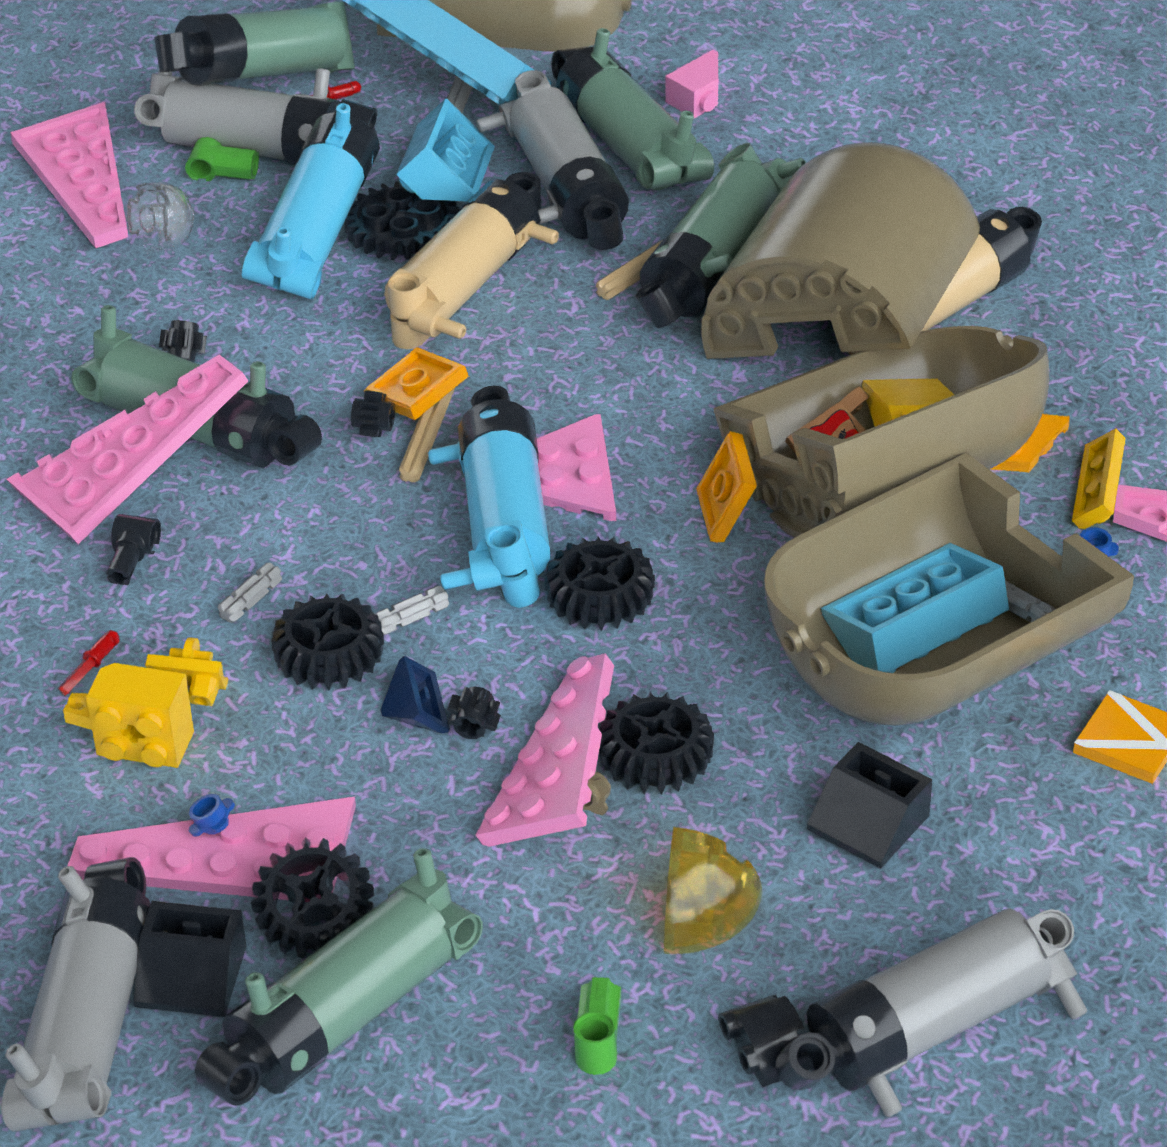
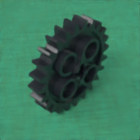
M395 181L394 187L390 188L383 183L381 184V190L377 191L373 188H368V195L357 194V201L353 202L344 221L345 233L348 235V241H354L355 248L364 247L365 254L376 251L377 258L390 254L391 260H395L398 255H403L406 260H409L411 254L417 253L458 213L459 207H457L456 201L421 199L415 192H408L401 186L399 181Z

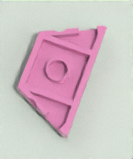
M601 414L592 415L537 438L538 467L544 505L562 507L566 511L581 514L583 510L603 514V520L616 521V508Z

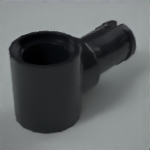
M118 514L115 517L111 531V543L115 554L106 572L110 583L128 585L137 562L141 561L145 554L155 553V551H152L154 544H159L161 537V524L158 519Z

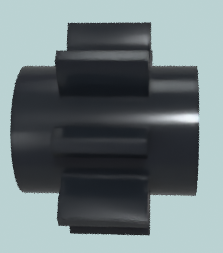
M174 320L171 321L169 330L161 329L159 347L170 354L195 362L196 353L205 354L207 336H203L202 332H198L199 324Z
M365 390L364 399H354L351 409L352 427L360 428L359 435L381 437L382 430H392L395 420V404L393 402H386L387 394Z
M476 686L464 687L461 696L453 694L447 708V711L451 713L448 724L453 725L454 730L464 738L478 739L484 737L486 729L490 731H496L501 717L497 713L500 702L494 700L493 695L485 688Z

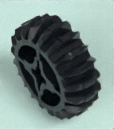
M598 536L595 541L589 542L582 538L579 545L567 543L566 550L556 551L555 558L549 561L545 578L547 600L550 607L555 608L558 617L566 616L570 625L581 620L584 629H587L591 623H597L601 631L605 623L611 622L618 629L621 619L633 623L636 614L644 615L647 605H651L653 588H655V575H653L650 558L643 556L641 548L632 549L630 541L621 544L617 543L615 536L609 541H603Z
M326 593L325 597L321 599H315L310 595L307 603L295 601L293 610H283L281 619L275 620L274 632H272L273 637L271 638L274 660L277 663V667L283 671L285 678L293 676L297 685L308 680L312 690L319 683H324L327 689L330 690L334 682H340L346 688L349 681L348 678L351 677L361 682L363 672L373 673L375 663L381 661L384 645V633L382 632L381 622L378 615L372 612L371 606L361 605L359 598L347 601L344 594L337 598H330Z
M649 692L647 698L641 699L633 694L630 703L618 701L615 710H607L605 721L601 722V727L599 728L602 733L599 754L604 771H611L614 782L624 779L627 790L638 783L644 794L650 786H657L662 795L666 785H671L679 792L682 780L694 785L697 774L705 775L707 764L711 763V758L713 757L714 733L707 714L700 713L697 704L687 705L684 696L673 700L668 692L663 697H654Z
M305 837L302 842L303 849L296 851L294 846L287 842L285 846L287 855L281 857L272 852L270 862L273 868L260 866L258 873L262 881L253 882L252 885L253 894L257 898L251 901L252 911L258 914L255 918L258 929H267L265 937L270 944L280 940L279 948L284 954L296 946L297 957L301 959L307 955L308 949H314V952H316L374 908L373 902L368 900L375 895L374 887L372 884L367 883L370 879L368 869L366 867L359 868V856L354 853L346 857V848L342 843L330 851L329 842L325 838L319 842L318 848H312L310 840ZM314 871L313 873L307 876H298L306 872ZM335 877L341 879L350 890L346 905L339 902L338 896L332 893ZM280 892L287 895L288 900L294 904L292 908L293 916L290 921L284 918L276 908ZM317 894L321 895V899L316 898ZM305 898L310 899V901L305 902ZM318 921H329L322 925L312 926L314 923Z

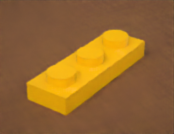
M1116 428L1087 443L1084 447L1072 522L1079 529H1086L1096 523L1101 524L1114 513L1126 439Z

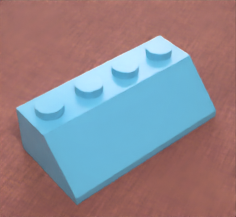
M445 98L417 124L396 175L408 192H415L421 199L468 201L480 189L495 146Z
M948 543L822 607L821 612L852 661L873 670L894 673L902 665L928 655L931 650L946 642L959 639L962 634L979 625L991 622L994 617L1008 611L1009 604L1003 566L957 545Z

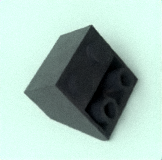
M857 742L833 767L807 823V830L881 869L929 817L932 779Z
M152 901L140 934L134 1006L137 1008L225 1017L247 947L242 910Z

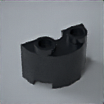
M777 995L768 996L720 1013L718 1020L727 1040L734 1038L736 1043L742 1045L738 1048V1054L744 1071L748 1075L754 1073L762 1087L781 1081L776 1071V1059L780 1051L798 1037L797 1031L804 1029L803 1023L786 996L777 998ZM797 1052L798 1064L806 1071L813 1070L812 1059L803 1052Z

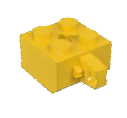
M112 663L100 668L88 693H71L63 709L66 723L92 730L96 755L104 756L113 761L124 759L143 762L151 767L168 766L178 768L194 733L187 680L184 673Z

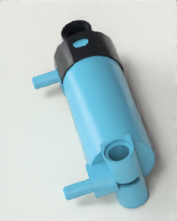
M342 99L336 106V112L323 114L316 119L301 150L299 160L259 242L253 240L245 257L242 268L243 279L311 300L315 297L322 281V268L359 189L363 187L380 150L378 137L374 133L377 109Z
M496 385L487 386L473 395L471 399L472 408L462 416L458 425L459 441L457 444L432 449L428 452L432 465L457 459L460 461L463 474L465 475L473 550L468 551L470 568L444 573L440 576V580L445 590L474 584L477 591L501 586L506 602L511 606L522 608L533 604L540 596L538 575L546 569L550 560V546L538 467L539 457L535 423L527 409L510 400L507 389Z

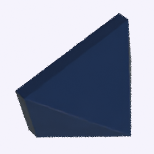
M403 656L397 664L380 709L381 715L437 733L449 732L450 728L435 672Z

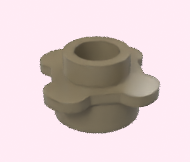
M595 771V774L588 779L587 786L592 791L590 802L583 805V810H589L592 813L603 816L608 810L605 801L610 795L611 785L605 776Z

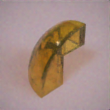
M673 827L666 897L664 954L698 952L726 942L748 925L760 905L762 885L753 865L747 859L740 863L736 858L727 853L724 841L709 834Z

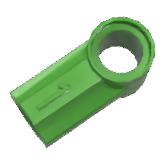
M202 137L196 141L185 164V170L193 180L201 178L211 181L215 176L254 180L258 173L259 152L250 149L224 147L214 138Z
M592 977L590 982L581 985L578 1016L573 1025L576 1064L585 1073L593 1075L604 1074L610 1071L617 1062V1033L622 992L621 986L615 985L609 978Z

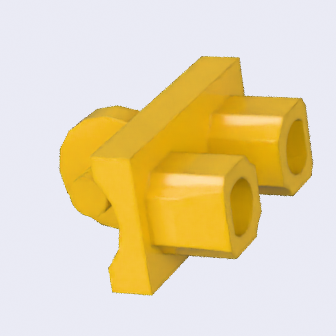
M188 637L183 649L171 647L169 656L147 655L146 668L186 674L187 686H190L188 693L189 701L192 704L213 706L218 690H226L229 681L228 677L223 675L222 662L212 661V652L201 651L198 638Z

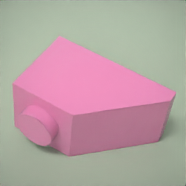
M713 49L666 75L665 102L680 111L692 112L694 118L713 110L718 105V52Z

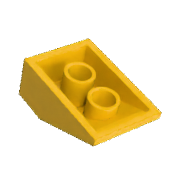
M938 379L863 380L862 388L869 396L867 404L875 427L954 396Z

